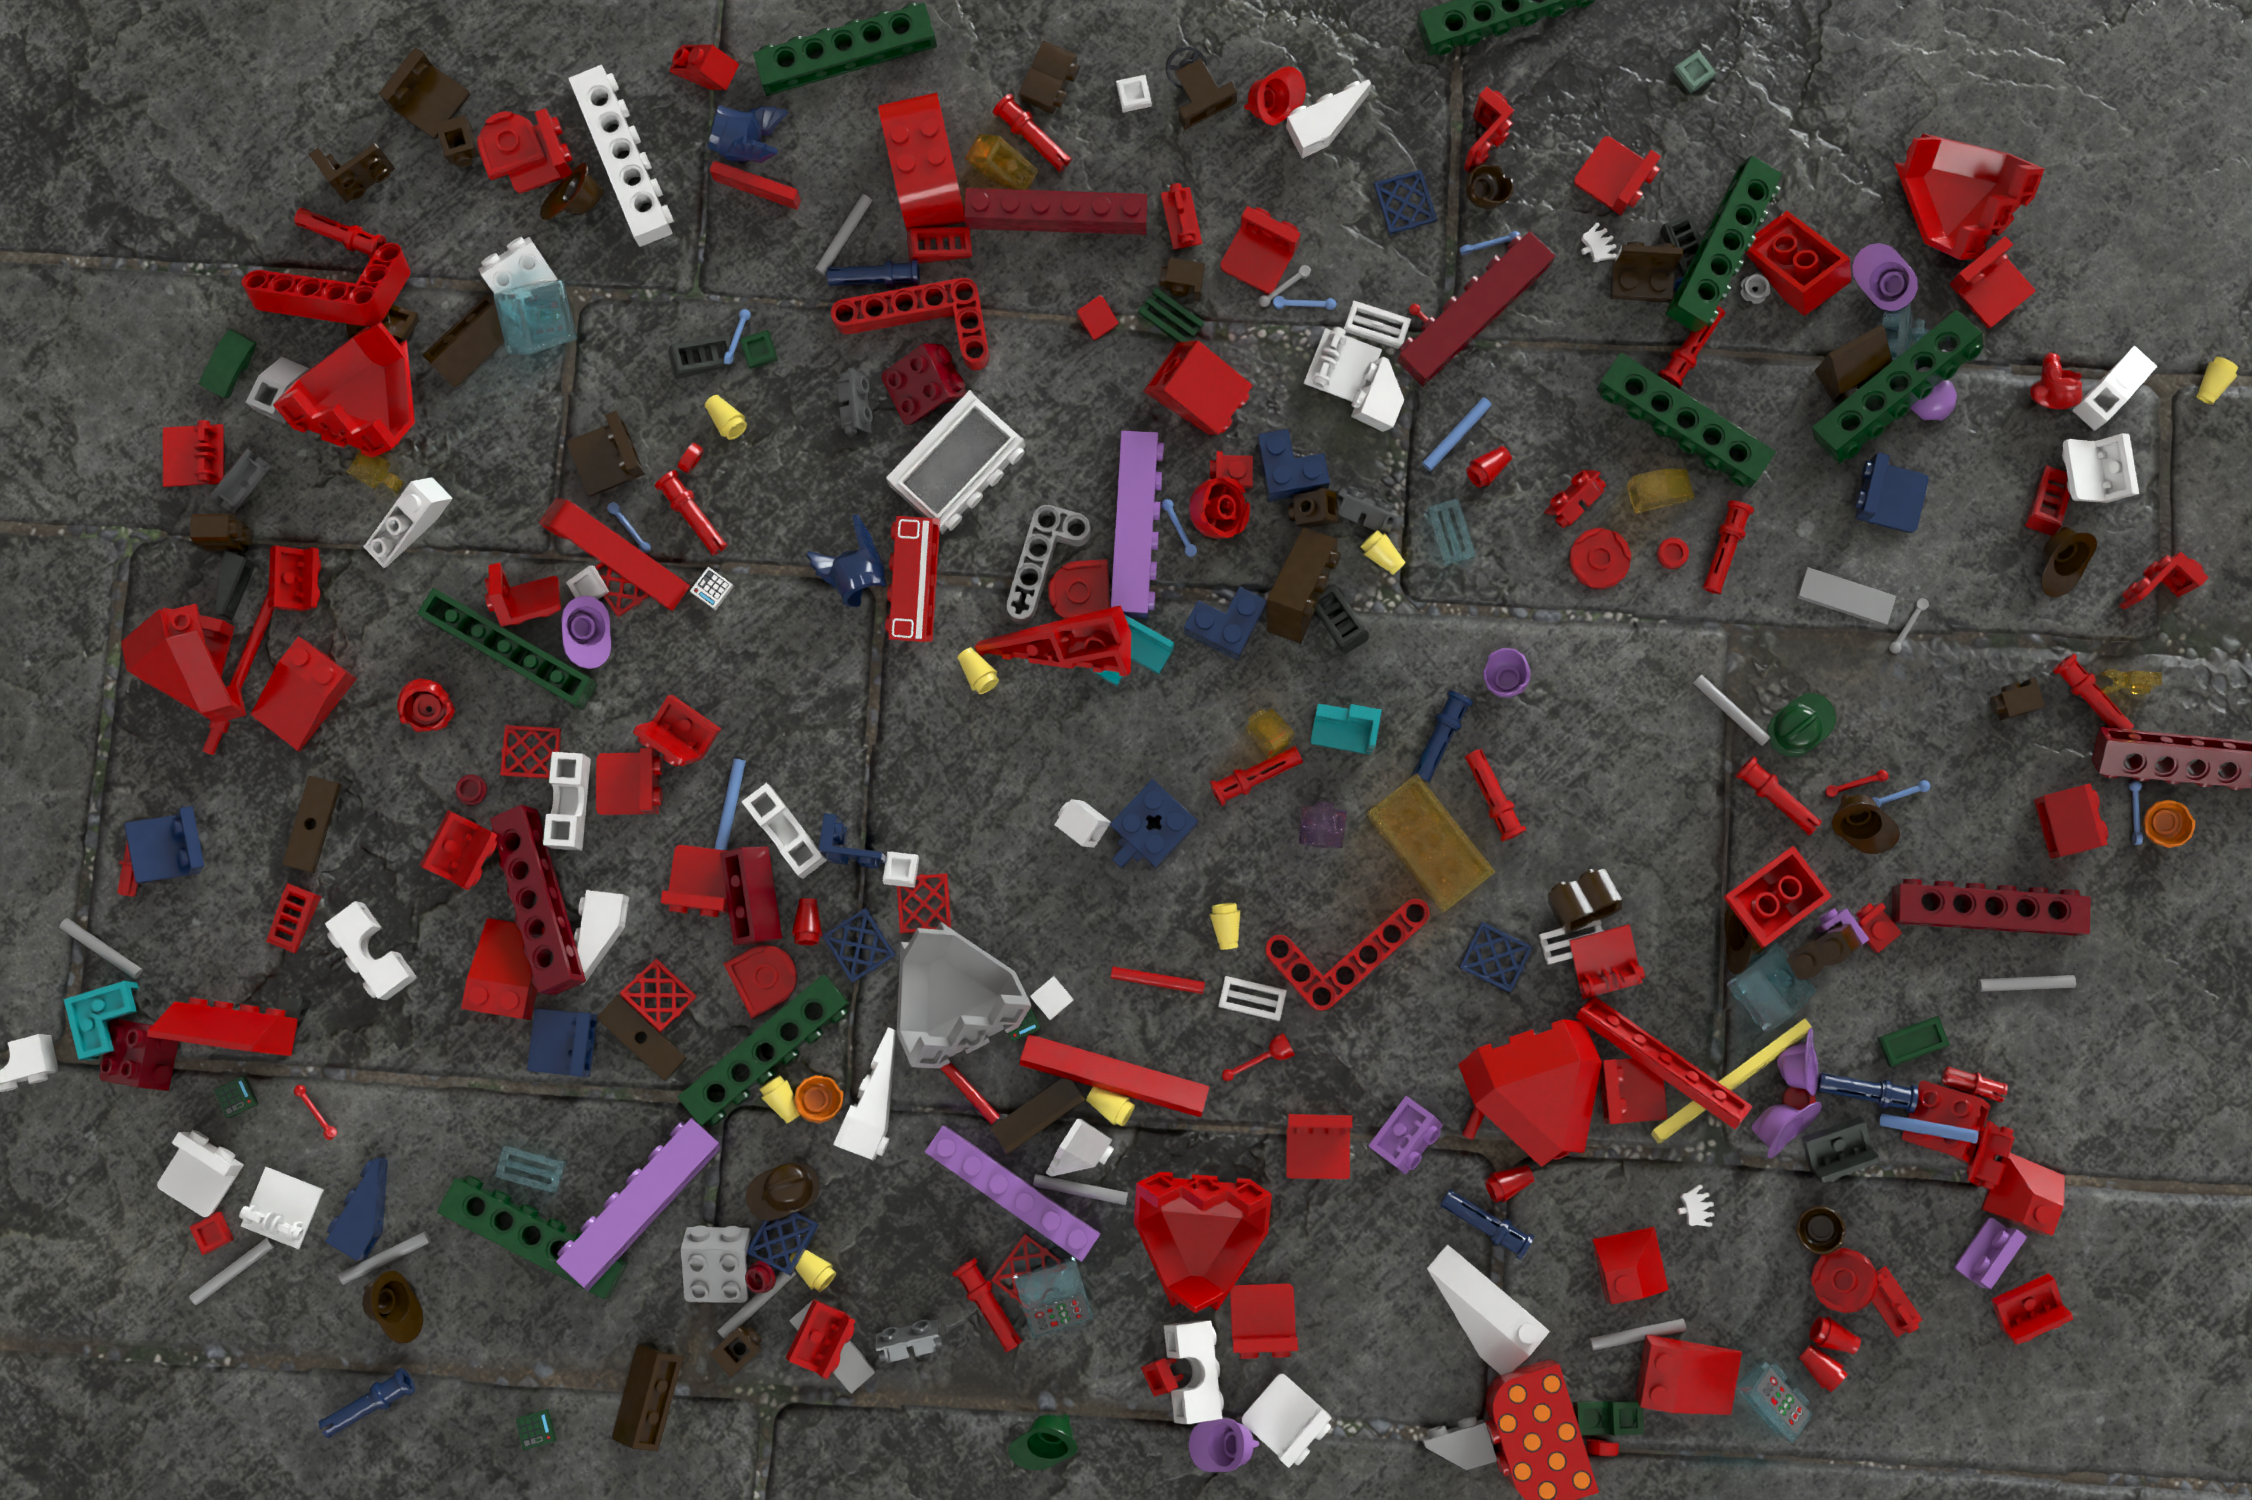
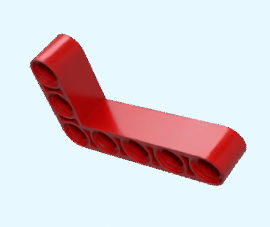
M387 243L375 251L356 284L265 270L251 271L243 277L241 282L253 307L259 311L360 326H374L385 318L408 280L411 269L401 247L396 243Z
M958 278L842 299L833 304L831 308V317L835 327L843 334H854L955 316L964 364L969 369L981 370L988 365L990 360L978 289L976 284L968 278ZM962 291H970L973 294L968 300L957 298L958 294ZM933 296L943 298L942 302L937 306L928 304V300ZM904 301L913 303L912 308L908 311H901L898 309V306ZM873 307L883 308L879 316L872 317L868 315L869 310ZM844 312L853 313L852 319L847 322L839 321V317ZM969 319L978 322L977 326L973 329H965L962 325ZM973 348L983 350L982 355L978 358H971L967 354Z
M555 498L538 522L559 538L574 543L672 612L690 588V585L569 500Z
M1420 899L1407 901L1324 976L1287 936L1275 935L1270 938L1265 946V956L1310 1008L1318 1012L1326 1011L1427 922L1430 915L1429 907ZM1409 906H1417L1422 911V919L1419 922H1412L1407 918L1406 910ZM1392 926L1398 930L1399 939L1397 942L1389 943L1384 939L1383 930L1385 927ZM1280 941L1286 944L1288 948L1287 956L1276 958L1272 955L1270 948L1274 942ZM1363 947H1370L1375 951L1376 959L1374 963L1366 964L1360 959L1359 953ZM1303 965L1307 968L1309 976L1306 981L1298 982L1293 979L1291 971L1294 966ZM1348 968L1352 972L1353 979L1350 984L1343 985L1336 979L1338 969ZM1322 988L1329 993L1330 999L1328 1004L1320 1006L1314 1002L1312 995L1316 989Z

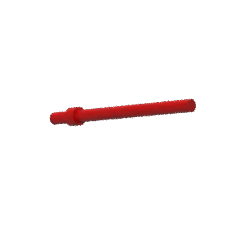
M269 590L229 686L237 684L242 689L275 609L268 608ZM210 722L208 727L211 730L202 752L214 756L223 733H227L231 722Z

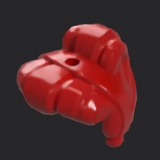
M2050 352L2044 356L2041 380L2032 384L2030 395L2035 403L2049 409L2072 408L2079 405L2083 399L2082 382L2079 381L2082 375L2079 372L2062 370L2061 357L2056 353Z
M423 678L407 683L402 688L397 701L400 722L402 724H409L415 732L441 730L448 726L455 713V708L449 698V694L437 682ZM427 706H431L432 711H428Z

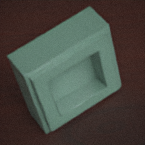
M1699 50L1675 66L1673 70L1690 93H1693L1712 80L1717 74Z

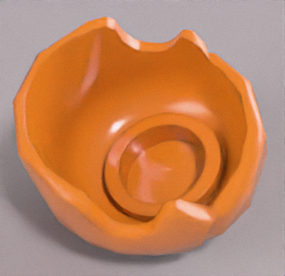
M2163 800L2155 802L2145 811L2142 825L2145 834L2154 844L2172 848L2181 846L2192 838L2195 820L2185 805L2174 800Z
M815 1075L806 1078L795 1091L794 1105L797 1112L806 1121L818 1124L830 1121L842 1108L843 1091L829 1077Z

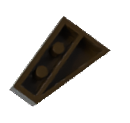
M1303 527L1267 598V632L1300 644L1302 643L1317 602H1319L1321 594L1326 590L1329 574L1332 569H1336L1339 563L1341 553L1337 552V538Z

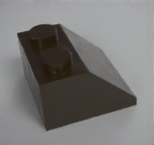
M1881 324L1834 350L1814 370L1832 401L1840 397L1846 400L1860 386L1867 383L1892 362L1885 328Z

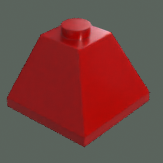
M2012 1153L2009 1154L2008 1159L2000 1157L1999 1162L2005 1164L1999 1186L1995 1185L1994 1191L1988 1189L1981 1210L2040 1235L2053 1236L2064 1208L2065 1176Z
M1655 1227L1592 1239L1606 1303L1612 1305L1642 1299L1669 1290Z

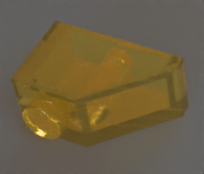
M978 134L965 157V160L985 177L1008 189L1028 190L1039 172L1034 165L1001 136Z
M1687 469L1651 471L1633 476L1627 484L1634 513L1694 500L1695 498Z
M1272 708L1267 712L1261 709L1248 718L1250 724L1246 726V732L1266 759L1271 758L1293 742L1295 732Z

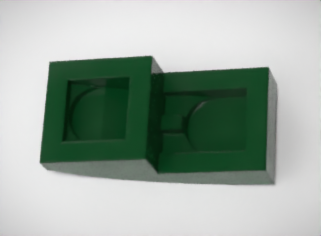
M228 329L208 361L198 385L222 398H229L240 371L247 370L257 342L233 329Z
M1637 1401L1573 1402V1410L1582 1436L1644 1434L1643 1408H1640Z

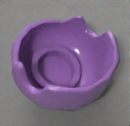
M1943 380L1934 387L1932 393L1927 398L1919 399L1910 407L1911 410L1923 420L1942 421L1954 411L1957 400V393L1953 383L1949 380Z
M1501 648L1492 652L1488 656L1487 664L1483 670V677L1487 688L1498 697L1512 698L1522 693L1528 686L1531 676V670L1525 656L1516 649Z

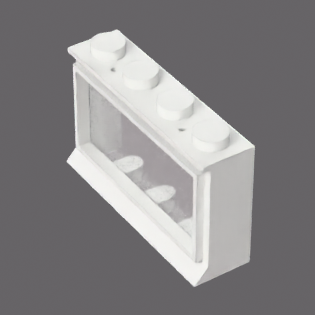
M969 390L886 479L889 486L924 518L940 519V532L943 534L947 529L953 530L962 520L961 514L968 507L972 509L980 502L983 497L982 492L988 485L993 487L1000 481L1004 475L1002 471L1009 463L1014 465L1021 459L1025 453L1023 450L1025 448L1024 439L1015 433Z

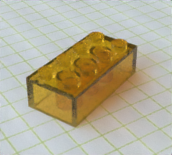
M1415 774L1365 815L1442 914L1495 873V870L1418 774Z

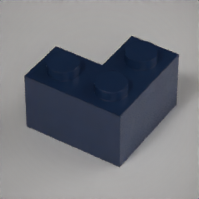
M1288 429L1258 434L1257 447L1268 502L1292 498L1295 494L1317 491L1320 488H1329L1330 480L1324 453L1294 458Z
M1239 587L1226 614L1198 600L1184 626V634L1239 661L1266 608L1267 600Z

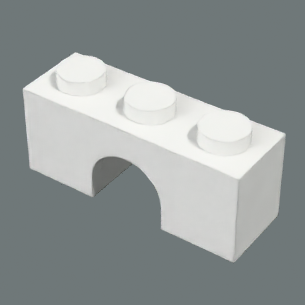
M552 752L549 783L553 786V806L551 813L546 814L543 845L551 849L582 851L591 759L584 754Z
M765 783L742 801L800 878L804 879L827 861L769 784Z
M353 902L325 923L330 931L327 933L328 938L335 947H341L348 956L345 958L347 965L353 972L361 974L365 980L363 987L372 998L377 997L378 999L388 1000L417 978L398 952L390 951L382 958L376 960L371 957L368 951V942L382 928L364 903Z
M37 1034L8 1042L10 1059L8 1064L0 1070V1092L18 1088V1082L28 1080L29 1084L46 1081L49 1079L48 1074L59 1072L51 1035Z
M1196 1320L1164 1325L1167 1358H1185L1192 1367L1190 1382L1183 1388L1171 1391L1174 1423L1193 1424L1222 1419L1221 1410L1224 1407V1400L1219 1391L1218 1377L1220 1376V1366L1215 1358L1216 1332L1212 1327L1211 1321Z

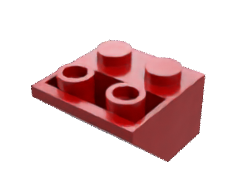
M2091 783L2034 799L2050 860L2108 845L2106 840L2108 839V829L2105 822L2101 821L2098 811L2100 807L2099 796L2092 789Z

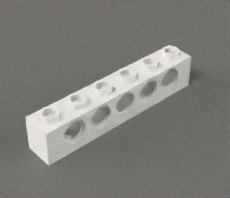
M599 65L570 77L569 81L637 244L641 247L673 234L669 223L674 222L668 206H661L658 197L662 196L663 193L657 179L651 180L647 171L652 169L645 152L639 153L636 144L641 143L635 126L629 127L625 118L629 117L630 114L624 100L618 101L615 95V91H618L619 87L613 73L606 74L603 66ZM602 98L608 99L607 103L603 106H595L598 100ZM613 124L619 125L616 131L612 133L606 132L609 126ZM630 151L626 158L617 159L620 152ZM633 177L641 178L638 184L634 186L628 185V182ZM643 204H652L647 212H639V208Z

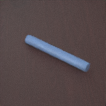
M1483 397L1423 461L1422 465L1428 471H1432L1492 406L1490 401Z
M733 759L714 849L727 850L746 763L744 760Z
M1883 1113L1880 1117V1126L1971 1143H1977L1978 1140L1977 1130Z

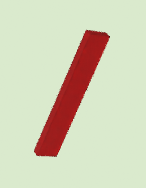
M1593 996L1579 1010L1575 1017L1736 1130L1752 1109V1105L1596 996Z
M1028 1034L1019 1065L1200 1118L1210 1087Z

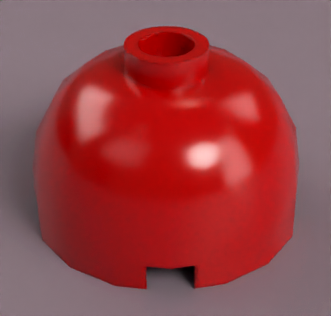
M1227 476L1209 479L1196 487L1189 500V516L1194 527L1204 536L1214 539L1229 538L1241 533L1245 529L1250 515L1249 502L1245 503V498L1242 494L1246 493L1244 487L1237 480Z

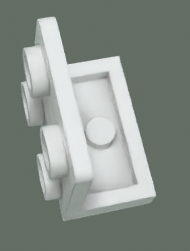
M519 237L507 245L509 250L499 256L497 253L488 256L481 262L483 266L479 268L480 274L504 309L517 323L528 318L522 289L556 283L558 284L560 296L564 294L563 286L530 237L526 239Z
M2122 433L2098 441L2069 439L2063 442L2062 458L2067 469V488L2074 501L2108 503L2139 494L2129 434Z
M196 1130L178 1132L172 1144L179 1147V1150L159 1179L157 1186L161 1191L202 1217H209L218 1207L244 1164L234 1159L235 1154L220 1146L217 1148L208 1142L209 1138Z
M1278 1374L1242 1416V1423L1274 1451L1288 1468L1293 1463L1298 1466L1309 1454L1310 1450L1307 1446L1313 1439L1321 1440L1331 1428V1425L1328 1423L1331 1420V1416L1285 1374Z

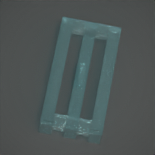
M1459 499L1429 506L1428 511L1445 566L1475 558V550ZM1453 507L1467 551L1464 553L1461 552L1448 508ZM1441 510L1454 556L1450 555L1437 511Z
M504 1146L495 1177L557 1193L559 1189L558 1184L562 1179V1171L565 1169L566 1162ZM510 1154L556 1168L554 1172L508 1160V1156ZM505 1166L551 1178V1185L504 1172Z

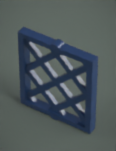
M1422 169L1403 175H1396L1393 178L1374 183L1389 235L1408 229L1413 230L1416 227L1437 221ZM1407 178H1416L1412 186L1402 182ZM1419 181L1421 182L1423 192L1415 189ZM1396 183L1392 192L1383 188V185ZM1400 186L1409 190L1405 199L1396 195ZM1381 192L1389 196L1386 203H1384ZM1413 193L1423 197L1418 206L1409 202ZM1393 198L1402 203L1398 211L1388 207ZM1425 201H1427L1429 211L1422 208ZM1406 205L1415 209L1411 218L1401 214ZM1387 211L1395 215V218L1393 219L1392 223L1390 222ZM1419 212L1428 216L1426 220L1415 221ZM1399 218L1409 222L1408 225L1395 227Z
M866 908L849 919L843 920L841 924L823 935L824 940L851 983H854L869 972L875 971L877 967L896 956ZM859 916L863 917L861 928L850 926L851 921ZM867 918L875 931L865 929ZM841 928L845 929L842 940L832 938L834 932ZM849 930L860 932L858 943L847 941ZM864 933L875 935L873 946L862 944ZM879 937L887 949L877 947ZM831 942L841 944L839 954ZM845 945L856 947L854 958L843 956ZM860 948L871 950L869 961L858 959ZM876 951L886 953V958L878 963L873 962ZM843 960L853 962L851 973ZM857 963L868 965L867 970L859 975L855 974Z
M1481 922L1472 942L1468 945L1469 948L1459 968L1511 993L1520 973L1524 969L1523 966L1533 946ZM1489 930L1502 937L1492 940ZM1484 931L1488 942L1477 945L1476 940L1480 932ZM1509 940L1522 947L1512 950ZM1504 941L1507 952L1497 955L1494 944ZM1490 946L1493 956L1482 959L1479 949ZM1475 950L1478 961L1468 964L1467 959L1471 951ZM1524 950L1525 955L1522 962L1517 964L1514 953ZM1509 955L1513 966L1502 969L1499 958ZM1495 960L1498 971L1488 974L1484 963ZM1480 965L1483 975L1470 968ZM1515 970L1516 974L1512 982L1507 984L1504 973ZM1500 975L1503 984L1490 978Z
M798 1212L790 1214L791 1218L782 1221L776 1219V1223L769 1225L770 1221L764 1220L751 1242L747 1254L791 1276L819 1224L800 1215ZM801 1219L807 1222L809 1227L798 1230L796 1221ZM792 1222L794 1232L784 1236L782 1226ZM777 1228L779 1238L769 1241L767 1231ZM807 1233L805 1239L801 1242L800 1235ZM763 1235L765 1243L757 1245ZM796 1237L798 1247L787 1250L785 1240ZM781 1242L783 1252L773 1255L771 1245ZM766 1248L768 1258L764 1259L758 1256L756 1251ZM796 1253L794 1259L791 1262L789 1255ZM785 1257L787 1267L782 1268L776 1265L774 1260Z

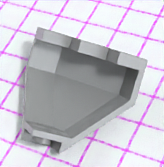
M942 922L939 923L936 929L917 928L910 942H901L897 1035L911 1067L939 1069L949 1064V1057L963 1050L968 1054L990 1042L988 1037L1004 1029L1006 1033L1017 1029L1032 1006L1014 970Z

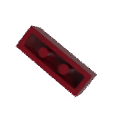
M741 847L720 853L733 945L761 944L782 939L769 847Z

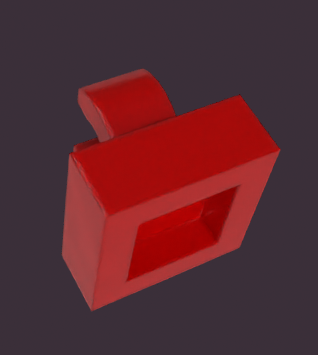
M1176 1358L1158 1359L1141 1367L1154 1397L1169 1393L1178 1388L1177 1382L1184 1378L1183 1373L1173 1376L1170 1365L1177 1362Z

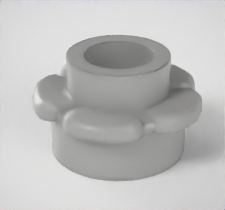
M1762 275L1747 276L1741 282V296L1746 301H1752L1753 304L1762 303L1765 297L1770 294L1769 282ZM1756 287L1758 291L1754 292L1752 288Z

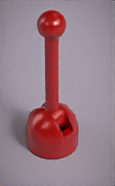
M1282 1033L1271 1040L1269 1051L1232 1070L1225 1069L1222 1072V1078L1225 1081H1231L1234 1075L1271 1056L1277 1060H1286L1295 1055L1287 1037Z

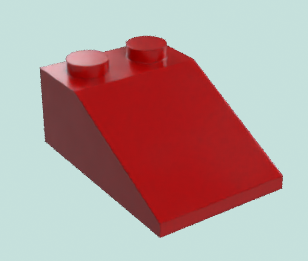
M1789 211L1784 212L1754 234L1756 236L1755 241L1749 250L1745 252L1782 299L1803 316L1809 314L1851 282L1850 258Z
M298 636L279 660L250 715L300 752L357 678L314 645Z
M1792 846L1731 890L1723 898L1759 946L1764 948L1830 899L1832 895L1796 848Z
M487 918L467 976L461 1009L532 1020L537 989L532 983L530 962L523 951V937L515 922ZM542 927L541 934L543 935L545 927Z
M1646 1335L1635 1398L1640 1408L1669 1413L1731 1415L1742 1352L1740 1350Z

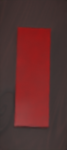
M718 161L712 162L709 171L714 181L798 210L801 199L797 189Z

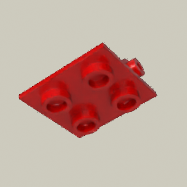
M199 420L197 421V426L163 427V487L219 484L224 477V424L210 425V421Z
M1630 924L1569 940L1582 999L1643 983L1642 979L1645 978L1643 967L1638 964Z

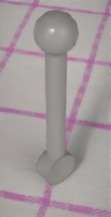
M1302 265L1296 275L1275 289L1274 292L1261 296L1258 300L1260 306L1267 307L1270 304V300L1300 278H1308L1311 273L1310 267Z
M1921 598L1916 601L1915 611L1896 642H1892L1889 646L1892 653L1897 654L1901 651V644L1921 611H1925L1929 606L1926 599Z

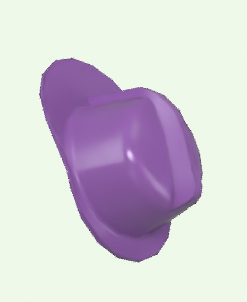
M1877 243L1866 246L1856 255L1852 266L1853 276L1857 284L1874 304L1887 311L1900 310L1909 305L1918 289L1917 277L1912 268L1896 250L1889 245Z
M590 596L576 597L568 602L562 614L561 631L564 651L570 661L578 667L586 669L598 668L606 662L610 655L609 614L604 604L596 598Z
M1810 1028L1807 1042L1791 1045L1781 1052L1777 1059V1065L1787 1085L1806 1089L1809 1095L1814 1096L1817 1091L1819 1076L1817 1056L1813 1045V1029Z
M1820 1102L1812 1103L1801 1111L1788 1105L1777 1104L1767 1108L1752 1125V1130L1769 1148L1767 1154L1769 1159L1775 1157L1787 1143L1802 1133L1816 1119L1822 1108Z
M1230 1418L1199 1422L1193 1428L1189 1440L1190 1456L1194 1464L1206 1472H1230L1236 1470L1251 1459L1253 1448L1259 1446V1442L1253 1440L1250 1430L1245 1425L1237 1423Z

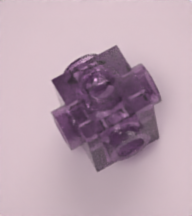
M1317 801L1316 806H1303L1299 844L1316 848L1343 849L1347 812L1335 809L1334 803Z

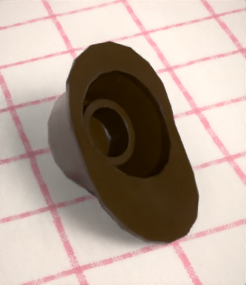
M586 163L578 165L570 176L548 195L541 207L540 216L542 219H552L562 211L582 215L590 211L604 194V189L588 174Z
M2062 527L2059 532L2049 538L2043 548V557L2047 565L2041 577V588L2046 595L2060 597L2070 592L2077 585L2097 549V540L2094 535L2088 532L2076 533L2069 527Z
M1847 794L1841 797V803L1831 821L1832 829L1837 835L1841 836L1857 850L1869 854L1886 852L1897 844L1900 837L1899 826L1879 808L1871 797L1866 795L1848 796Z
M1728 906L1724 920L1726 958L1730 972L1737 975L1746 969L1751 956L1761 953L1765 947L1761 948L1735 912Z
M801 1162L786 1163L767 1170L756 1176L750 1183L746 1193L747 1206L753 1215L766 1221L780 1219L811 1206L817 1199L820 1190L819 1177L813 1168Z
M386 1271L380 1274L375 1282L367 1283L363 1287L365 1292L362 1301L363 1310L367 1317L378 1322L384 1333L394 1342L399 1344L409 1343L416 1339L422 1329L423 1311L404 1276L397 1271Z

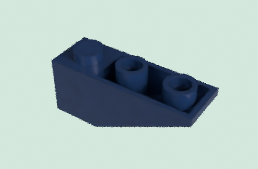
M375 1158L364 1166L360 1177L363 1179L357 1189L353 1188L344 1200V1205H346L340 1217L336 1216L327 1229L329 1236L325 1242L356 1261L368 1258L383 1233L388 1166L386 1158Z

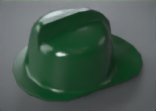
M1807 693L1795 698L1780 710L1769 723L1767 732L1770 736L1769 742L1772 748L1779 754L1787 757H1799L1809 752L1833 731L1836 723L1835 709L1829 700L1815 693Z
M1062 1414L1059 1416L1041 1415L1037 1417L1026 1433L1010 1443L1008 1449L1010 1459L1025 1469L1044 1470L1075 1455L1078 1447L1073 1439L1069 1416Z

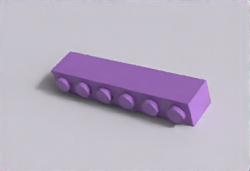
M1121 431L1111 607L1121 605L1124 614L1130 618L1148 619V610H1154L1155 592H1149L1150 580H1156L1157 562H1151L1152 550H1158L1159 532H1153V520L1160 519V502H1155V490H1161L1162 472H1156L1157 461H1163L1164 442H1158L1157 432Z
M692 1118L687 1123L680 1122L670 1134L672 1139L664 1147L662 1145L656 1147L649 1155L648 1160L650 1162L643 1170L636 1169L626 1180L627 1187L620 1194L617 1192L612 1194L603 1205L605 1210L597 1218L592 1216L582 1226L580 1231L583 1233L575 1242L572 1240L568 1241L558 1252L560 1258L556 1261L557 1264L587 1292L721 1149L719 1142Z
M943 1125L925 1150V1153L1081 1262L1101 1234L947 1126Z

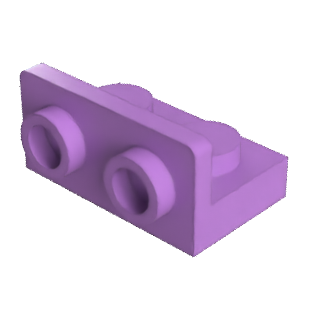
M1405 1096L1369 1144V1147L1406 1175L1409 1170H1413L1418 1166L1422 1158L1421 1154L1427 1146L1432 1145L1438 1139L1443 1124L1426 1109Z
M1989 1217L1959 1258L1954 1268L1978 1287L1992 1289L2027 1239V1236L2017 1229L2006 1228L1994 1218Z

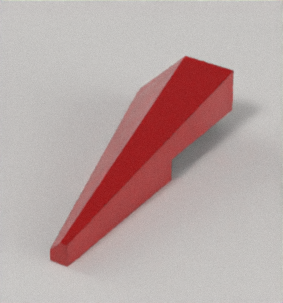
M1121 605L980 640L974 646L980 656H984L987 653L1001 655L1003 659L1007 660L1015 657L1028 659L1029 663L1070 669L1078 666L1092 668L1093 672L1098 673L1104 670L1119 672V676H1128L1131 672V630Z

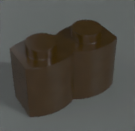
M1043 41L1020 89V101L1050 114H1054L1057 107L1061 109L1068 94L1065 88L1069 81H1075L1080 69V65L1077 64V54Z
M233 514L191 515L190 538L195 545H202L206 552H224V550L228 552H246L248 545L252 543L251 528L244 521L237 520Z
M1595 869L1588 870L1579 877V880L1570 883L1566 881L1560 882L1548 893V903L1564 933L1581 929L1593 921L1604 919L1622 909V898L1605 869L1597 871Z
M1841 924L1835 926L1820 938H1814L1805 942L1789 955L1787 962L1797 979H1809L1820 973L1827 966L1836 965L1844 961L1861 946L1862 942L1851 924Z

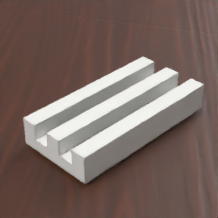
M1353 301L1344 330L1347 333L1399 349L1404 342L1411 319ZM1356 311L1402 325V329L1355 315ZM1354 322L1360 325H1364L1388 334L1398 336L1399 338L1397 339L1388 335H1384L1360 326L1353 325L1352 323Z
M1597 920L1576 931L1593 926L1595 929L1594 933L1604 930L1601 927V920ZM1562 928L1538 935L1547 965L1573 958L1572 952L1554 957L1551 955L1550 951L1570 946L1569 940L1572 939L1548 945L1547 939L1568 934L1564 933Z
M1225 976L1218 1007L1280 1021L1287 990ZM1232 984L1279 995L1278 1001L1232 991L1229 990V987ZM1228 996L1275 1007L1276 1010L1275 1013L1229 1003L1226 1000Z

